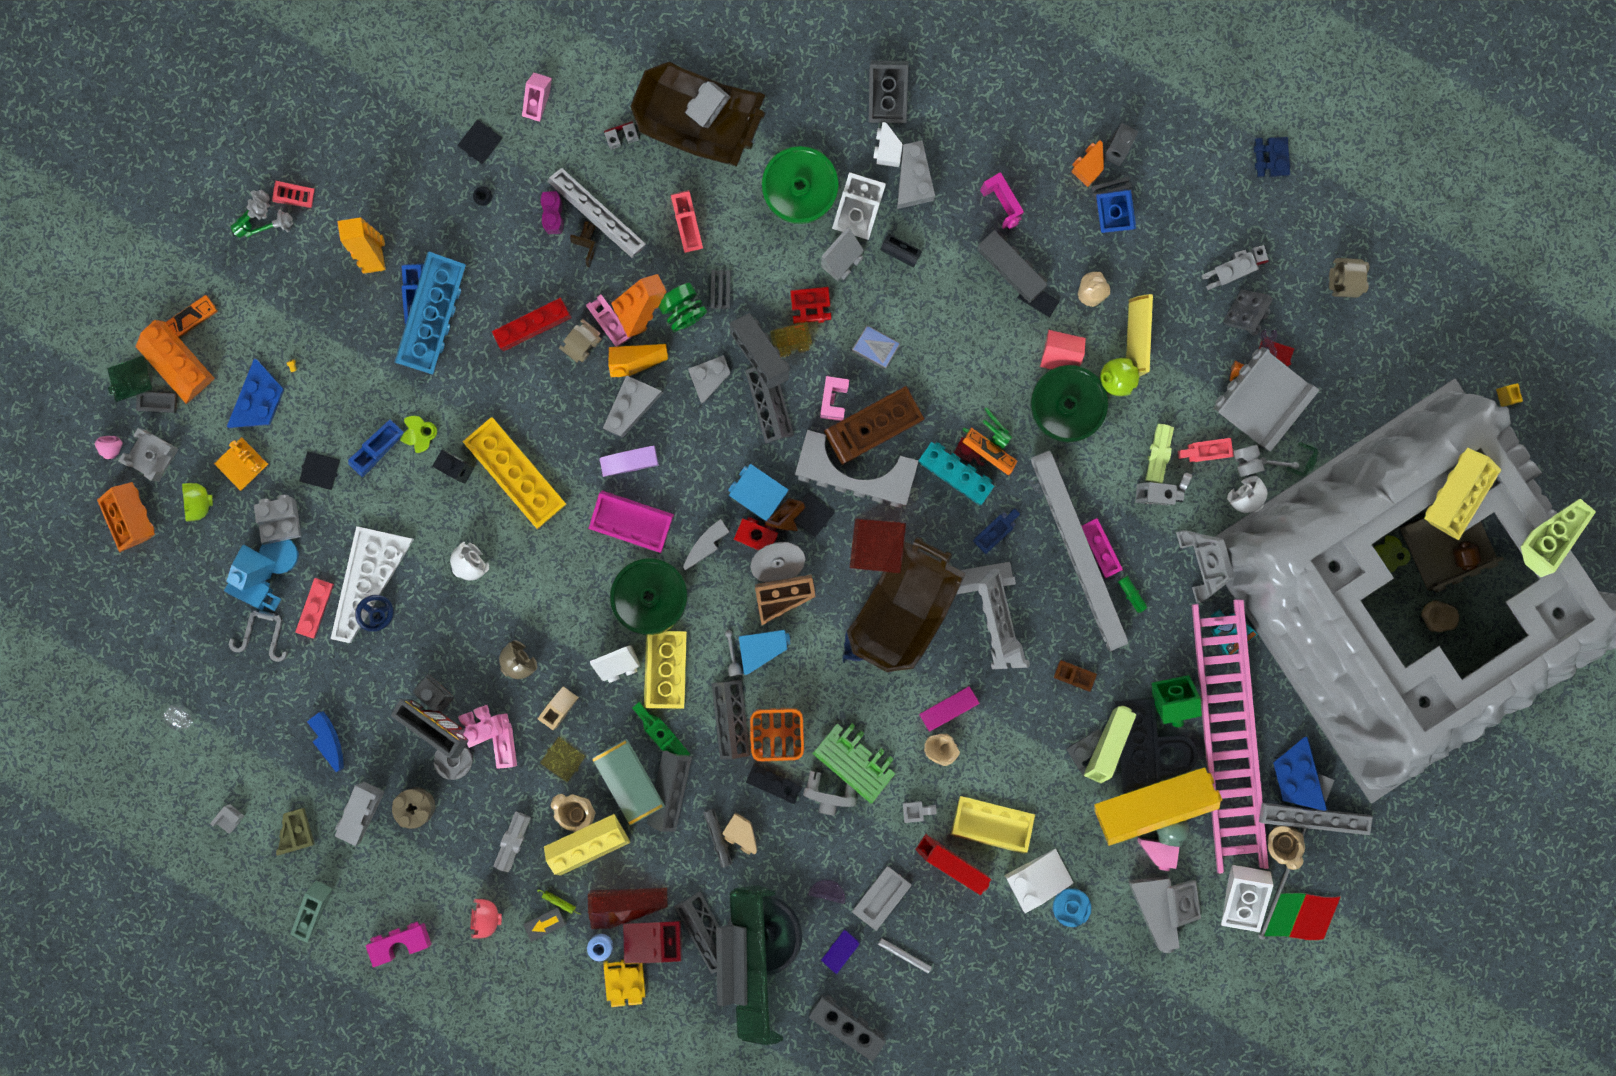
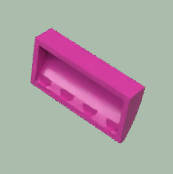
M601 491L598 495L588 529L661 553L674 514Z

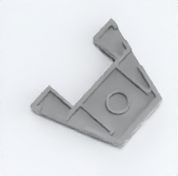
M1186 530L1178 531L1176 534L1180 548L1194 546L1203 577V585L1192 587L1196 603L1199 604L1206 601L1234 578L1233 568L1224 539Z

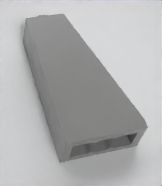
M1162 876L1129 881V886L1156 947L1163 951V953L1174 952V949H1179L1177 927L1171 926L1166 889L1171 887L1170 878Z

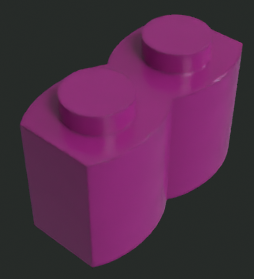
M557 191L543 192L541 195V206L544 210L542 214L543 228L548 234H561L564 228L561 216L563 209L562 200Z

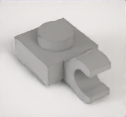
M922 801L903 803L905 823L924 821L923 815L937 814L936 805L922 807Z

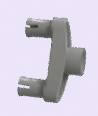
M809 771L807 788H804L803 796L820 803L818 813L835 816L837 806H856L857 791L851 788L849 784H846L845 794L842 797L820 793L818 787L822 773L817 772L814 780L815 772Z

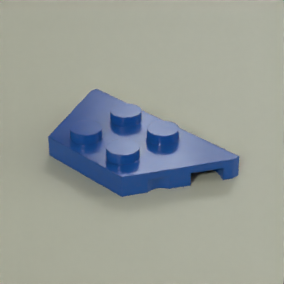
M254 359L227 424L228 428L271 425L285 389L257 359Z
M1304 737L1273 763L1282 798L1286 802L1326 811L1327 806L1309 739Z

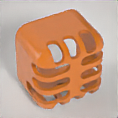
M797 708L755 710L750 718V741L753 758L757 761L800 759L804 753L802 712ZM786 712H792L793 726L791 728L785 726ZM762 713H769L770 727L768 729L762 727ZM773 713H781V727L778 729L774 727ZM795 717H800V724L794 723ZM754 718H759L761 724L754 726ZM796 728H800L801 736L794 734ZM754 730H760L761 736L754 737ZM788 736L793 738L794 755H786V737ZM764 737L770 738V757H763ZM775 737H781L782 739L781 756H775ZM796 740H801V747L795 746ZM760 741L762 743L761 748L755 749L754 742Z

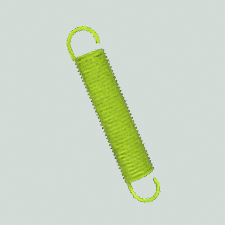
M547 890L545 893L543 892V899L548 900L570 914L573 911L580 914L575 911L576 907L569 902L564 901Z

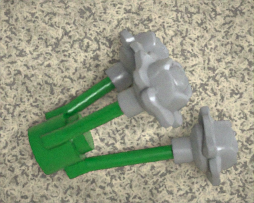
M253 190L250 192L253 200L249 199L246 207L248 210L231 225V230L237 237L241 238L245 235L249 238L253 234L272 227H281L286 232H290L293 218L289 213L282 212L280 209L277 213V219L272 221V223L250 230L252 225L248 220L257 217L259 220L262 218L266 219L267 208L270 207L268 203L270 200L269 196L262 190Z

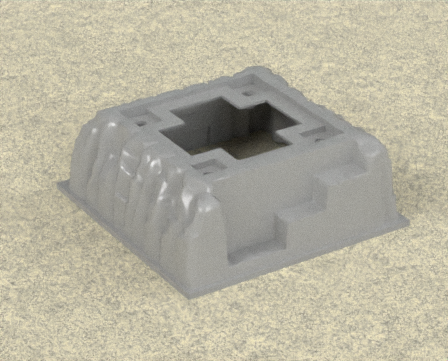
M1456 379L1440 387L1266 502L1260 511L1249 513L1215 536L1216 538L1224 539L1233 568L1234 578L1225 584L1235 600L1242 599L1244 601L1246 617L1370 803L1375 802L1408 779L1423 773L1425 768L1432 763L1449 756V752L1453 749L1461 748L1462 743L1475 741L1485 734V728L1499 724L1504 715L1531 706L1536 695L1573 677L1577 668H1582L1600 659L1606 654L1607 650L1616 648V594L1598 591L1571 550L1554 573L1543 577L1537 575L1539 580L1505 601L1528 636L1463 679L1460 678L1440 646H1437L1405 668L1360 601L1394 578L1371 544L1435 502L1438 491L1444 487L1448 474L1455 469L1459 456L1465 452L1467 447L1490 457L1501 469V472L1465 531L1494 512L1522 553L1521 545L1530 532L1557 514L1552 509L1548 498L1541 494L1542 490L1534 480L1542 472L1534 462L1529 460L1530 454L1524 445L1519 444L1518 438L1509 426L1511 424L1509 409L1507 407H1497L1494 400L1484 398L1483 396L1465 394ZM1331 561L1336 566L1334 572H1331L1328 568ZM1555 608L1558 610V616L1556 618L1553 616V610ZM1423 696L1425 704L1421 707L1419 699Z

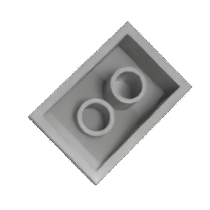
M848 227L821 256V267L838 282L841 278L845 280L851 273L849 269L854 264L857 266L864 258L862 256L863 248Z

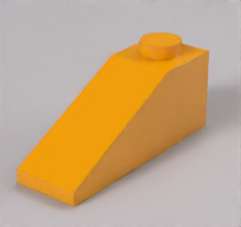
M666 344L609 347L608 366L610 376H631L667 360Z

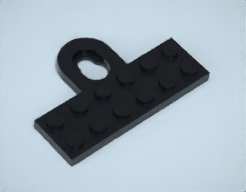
M1154 698L1115 701V708L1125 706L1136 714L1120 755L1123 794L1162 782L1161 776L1184 774L1195 766L1198 759V751L1195 744L1189 738L1182 735L1158 736ZM1166 746L1181 749L1184 753L1183 758L1173 764L1162 763L1159 755L1161 749Z

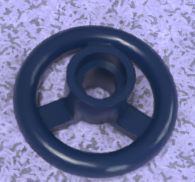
M381 595L365 597L359 602L355 611L358 625L362 629L371 632L384 629L393 618L394 610L392 603ZM378 600L385 605L380 608H372L367 603ZM362 609L368 612L369 625L364 623L361 618Z

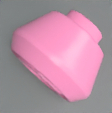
M102 436L94 444L99 455L105 459H113L120 453L123 442L116 436Z

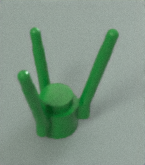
M986 407L984 410L999 428L997 430L988 421L983 420V423L994 432L992 436L994 441L989 438L987 439L1003 449L1012 436L1008 434L1009 431L1001 425ZM967 428L962 429L966 433L969 431Z

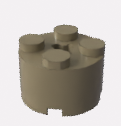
M1336 258L1333 263H1336L1334 268H1330L1329 289L1333 290V296L1358 298L1362 293L1368 291V262H1364L1362 259Z
M584 319L580 321L583 324L581 326L576 325L563 342L566 345L564 347L560 345L559 347L561 351L576 363L579 361L584 362L590 355L587 351L591 346L596 347L602 340L599 337L601 333Z
M419 787L407 789L393 800V817L401 827L418 828L427 823L435 811L433 796L425 789ZM411 806H417V809L411 810Z

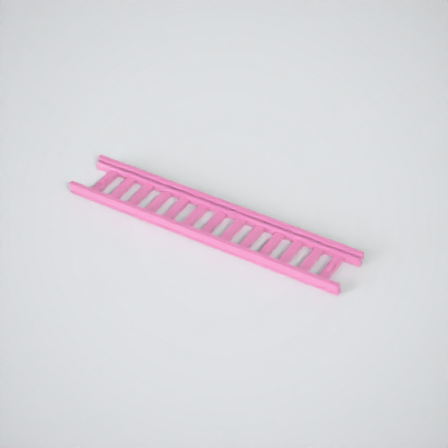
M1242 599L1233 600L1235 611L1233 616L1200 619L1199 604H1192L1207 772L1213 776L1215 791V780L1250 776L1251 787L1218 790L1222 798L1252 795L1253 806L1211 811L1216 866L1219 874L1224 872L1223 856L1258 853L1259 867L1269 869L1265 824L1259 822L1261 804L1263 802L1244 601ZM1236 623L1237 635L1202 638L1201 627ZM1238 642V654L1203 656V646ZM1239 662L1240 673L1205 676L1204 665ZM1241 681L1242 692L1207 695L1206 684ZM1243 700L1244 711L1209 714V703ZM1245 719L1246 730L1211 733L1210 723ZM1247 738V749L1213 752L1212 742ZM1248 757L1249 768L1214 771V761ZM1254 815L1255 825L1220 828L1219 818ZM1256 834L1257 844L1222 847L1221 837Z

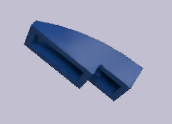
M424 264L402 265V297L405 324Z
M389 420L362 444V448L348 460V465L363 478L401 438L404 432Z
M324 711L319 712L307 721L318 736L313 743L335 772L341 771L344 768L343 754L337 733Z

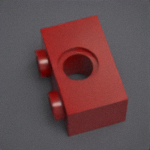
M748 517L747 520L742 518L734 540L760 550L767 545L775 543L778 533L775 532L776 528L766 524L765 527L757 525V520ZM758 529L762 532L760 540L752 539L751 534L754 530Z

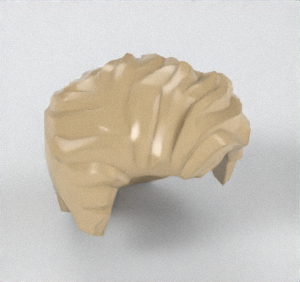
M1090 272L1082 277L1078 298L1085 305L1097 306L1110 295V286L1101 272Z
M1437 600L1426 604L1421 613L1426 627L1432 632L1453 630L1459 622V614L1455 607Z
M948 734L933 735L926 740L924 749L926 756L937 764L948 766L960 754L953 737Z

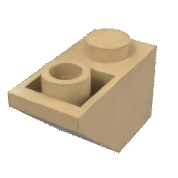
M563 686L546 706L538 720L552 730L557 729L579 697Z
M735 812L722 833L725 835L724 839L731 844L736 842L741 846L740 849L749 855L750 853L755 855L757 845L752 822Z

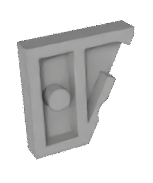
M724 355L688 369L701 404L731 374Z

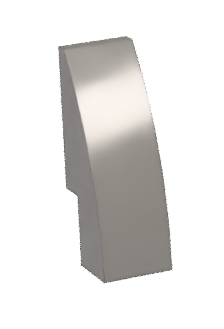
M721 519L713 524L695 543L683 566L685 570H688L718 550L714 543L730 533Z

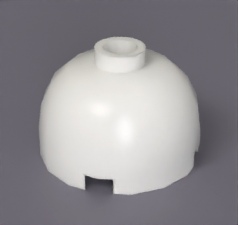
M1254 475L1243 479L1241 482L1244 485L1236 492L1233 488L1227 497L1230 504L1242 513L1260 511L1267 499V488L1263 481Z
M462 542L452 552L450 558L453 573L457 577L468 581L482 577L489 570V563L485 564L479 555L483 554L478 547L472 543L466 545L465 542Z

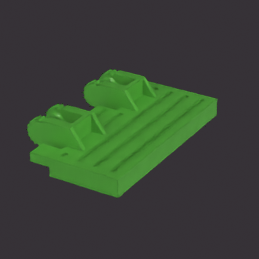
M851 723L844 733L839 736L843 728L836 724L812 754L869 803H873L895 775L890 768L883 774L893 761V758L889 756L883 765L879 767L876 762L884 753V750L881 748L869 762L868 759L872 755L869 750L862 744H859L854 749L864 733L862 731L858 732L853 741L850 742L846 737L854 730L855 725Z

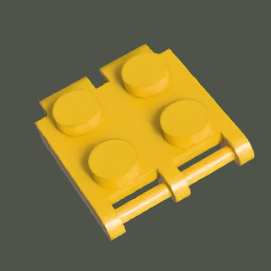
M624 959L621 962L612 963L604 961L607 1001H611V1007L625 1006V999H628L629 1005L642 1004V997H646L643 963H624ZM638 964V966L626 967V965ZM621 966V968L608 969V967Z

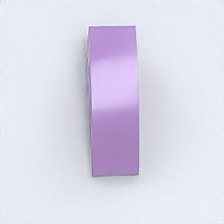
M655 446L600 458L603 477L659 466Z

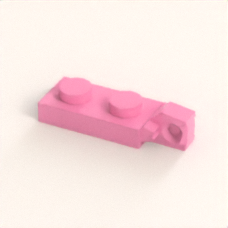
M507 713L498 714L496 717L503 733L493 737L496 768L517 766L512 726L509 723Z

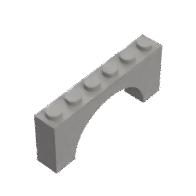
M807 430L795 476H799L798 480L809 483V480L817 481L816 485L825 488L828 485L835 486L836 491L846 493V490L853 491L854 496L864 498L865 495L871 496L872 501L883 503V500L891 502L890 506L897 508L907 505L918 460L899 456L894 468L886 475L872 480L853 479L839 472L828 459L825 450L826 435Z

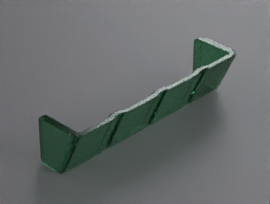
M757 885L734 888L730 892L731 922L733 925L746 927L747 1005H738L736 1007L737 1036L742 1041L770 1045L783 1041L782 1035L773 1030L770 1031L763 897L775 895V890Z

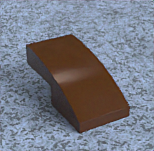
M1060 660L1054 675L1055 679L1091 692L1097 677L1096 673Z

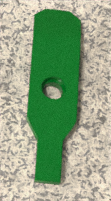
M640 702L632 707L642 719L644 730L662 751H669L675 755L690 756L688 750L660 717L650 714ZM658 731L664 732V736L662 738H659L657 736Z

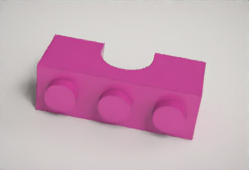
M418 921L408 924L405 930L400 931V928L389 931L388 936L382 937L381 934L370 938L371 942L365 946L372 966L376 967L395 958L393 952L395 943L405 944L409 954L426 949L432 944L425 924H418Z

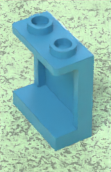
M752 464L749 467L745 465L739 474L741 478L738 483L734 481L728 491L731 492L729 496L767 521L789 490Z

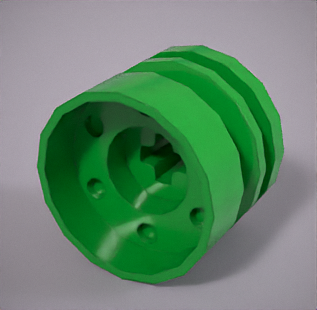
M691 283L680 285L665 294L658 306L663 315L672 313L667 322L669 324L673 323L671 326L673 332L694 325L708 312L704 306L700 307L703 304L701 300L692 302L697 293Z

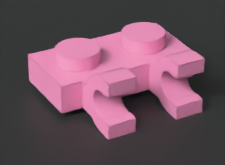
M488 705L473 710L476 717L481 720L477 724L472 711L458 716L461 724L466 727L463 735L469 740L467 743L469 748L503 733L496 715L491 717Z

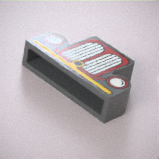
M400 699L391 714L393 718L450 759L459 758L469 741L463 735L465 729L440 711L424 709L421 704L414 700Z

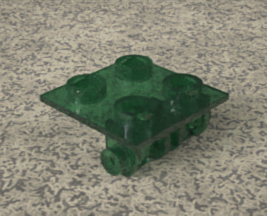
M144 356L107 368L111 382L108 391L110 394H114L115 402L153 390Z

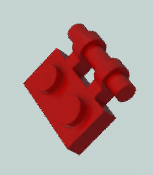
M828 287L790 291L792 311L800 310L799 316H793L794 324L801 323V325H805L807 322L818 321V323H824L826 320H832L831 312L823 313V308L830 307ZM817 308V314L806 315V309Z

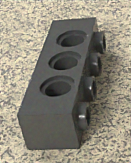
M821 994L810 1010L809 1018L873 1062L886 1043L883 1037L884 1033L877 1028L873 1030L868 1027V1022L863 1018L859 1017L857 1019L852 1016L853 1012L847 1007H839L835 1004L837 1001L830 995L825 997ZM835 1011L838 1015L836 1018L830 1019L827 1017V1013ZM846 1022H850L854 1026L852 1029L846 1030L843 1028V1025ZM866 1033L869 1035V1039L861 1041L859 1036Z

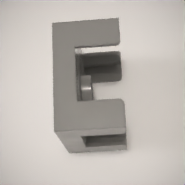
M138 428L134 434V437H137L138 440L129 454L123 453L118 461L142 472L144 477L149 480L159 482L177 453L178 448L151 432Z

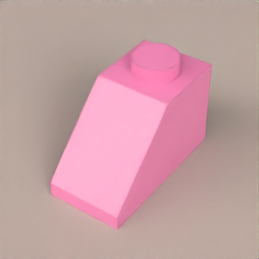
M537 73L531 75L526 82L523 117L541 121L550 94L552 78Z
M1138 837V843L1152 862L1159 866L1158 869L1170 871V868L1176 869L1179 847L1168 846L1160 843L1158 840Z

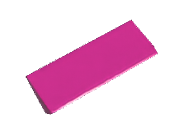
M968 686L919 715L930 732L980 703Z

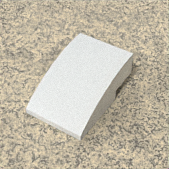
M849 172L832 229L843 232L848 227L854 236L869 240L886 183Z

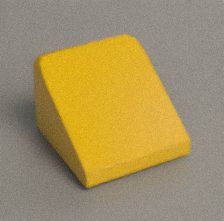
M1518 383L1496 389L1501 407L1523 402Z

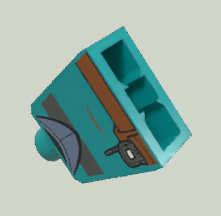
M1218 609L1210 616L1222 617L1225 615ZM1236 623L1215 625L1210 629L1214 637L1237 635ZM1246 624L1248 643L1258 634ZM1238 642L1218 644L1224 655H1233L1239 650Z

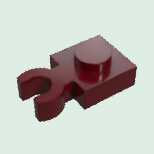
M961 437L954 454L969 463L973 458L978 465L984 466L985 463L979 460L981 455L963 443L964 438Z

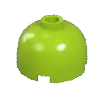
M1116 358L1103 366L1100 380L1109 394L1127 396L1132 393L1133 388L1137 387L1139 372L1137 366H1133L1131 363L1133 362L1131 359Z
M182 483L186 522L204 518L208 514L209 506H213L212 495H208L206 489L200 484Z

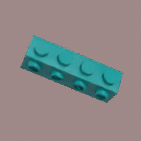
M931 442L918 460V463L979 506L982 505L994 488V485L991 484L993 481L985 475L981 477L975 473L977 470L970 464L965 466L960 462L961 458L956 454L951 453L950 455L945 452L946 448L940 443L936 442L934 444Z

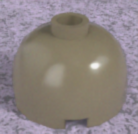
M513 640L511 643H508L502 649L499 656L501 672L505 676L517 680L524 679L537 670L536 660L534 657L531 660L529 659L528 655L523 651L526 648L525 645L519 641Z

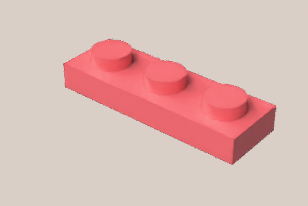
M314 578L296 633L315 639L334 584Z

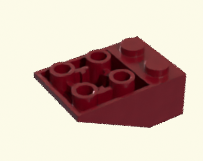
M681 921L623 924L624 963H661L683 960Z

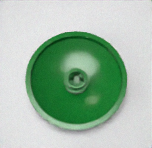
M798 146L785 149L776 154L764 170L762 178L763 197L769 209L786 222L794 224L814 222L828 213L836 200L838 193L836 170L824 154L813 148Z

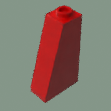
M927 834L924 835L915 850L928 863L979 895L988 889L991 879L985 873Z

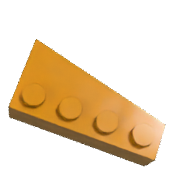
M361 217L337 221L340 241L347 251H350L351 257L358 260L356 261L359 268L362 267V273L386 270L382 246H385L383 235H380L377 230Z

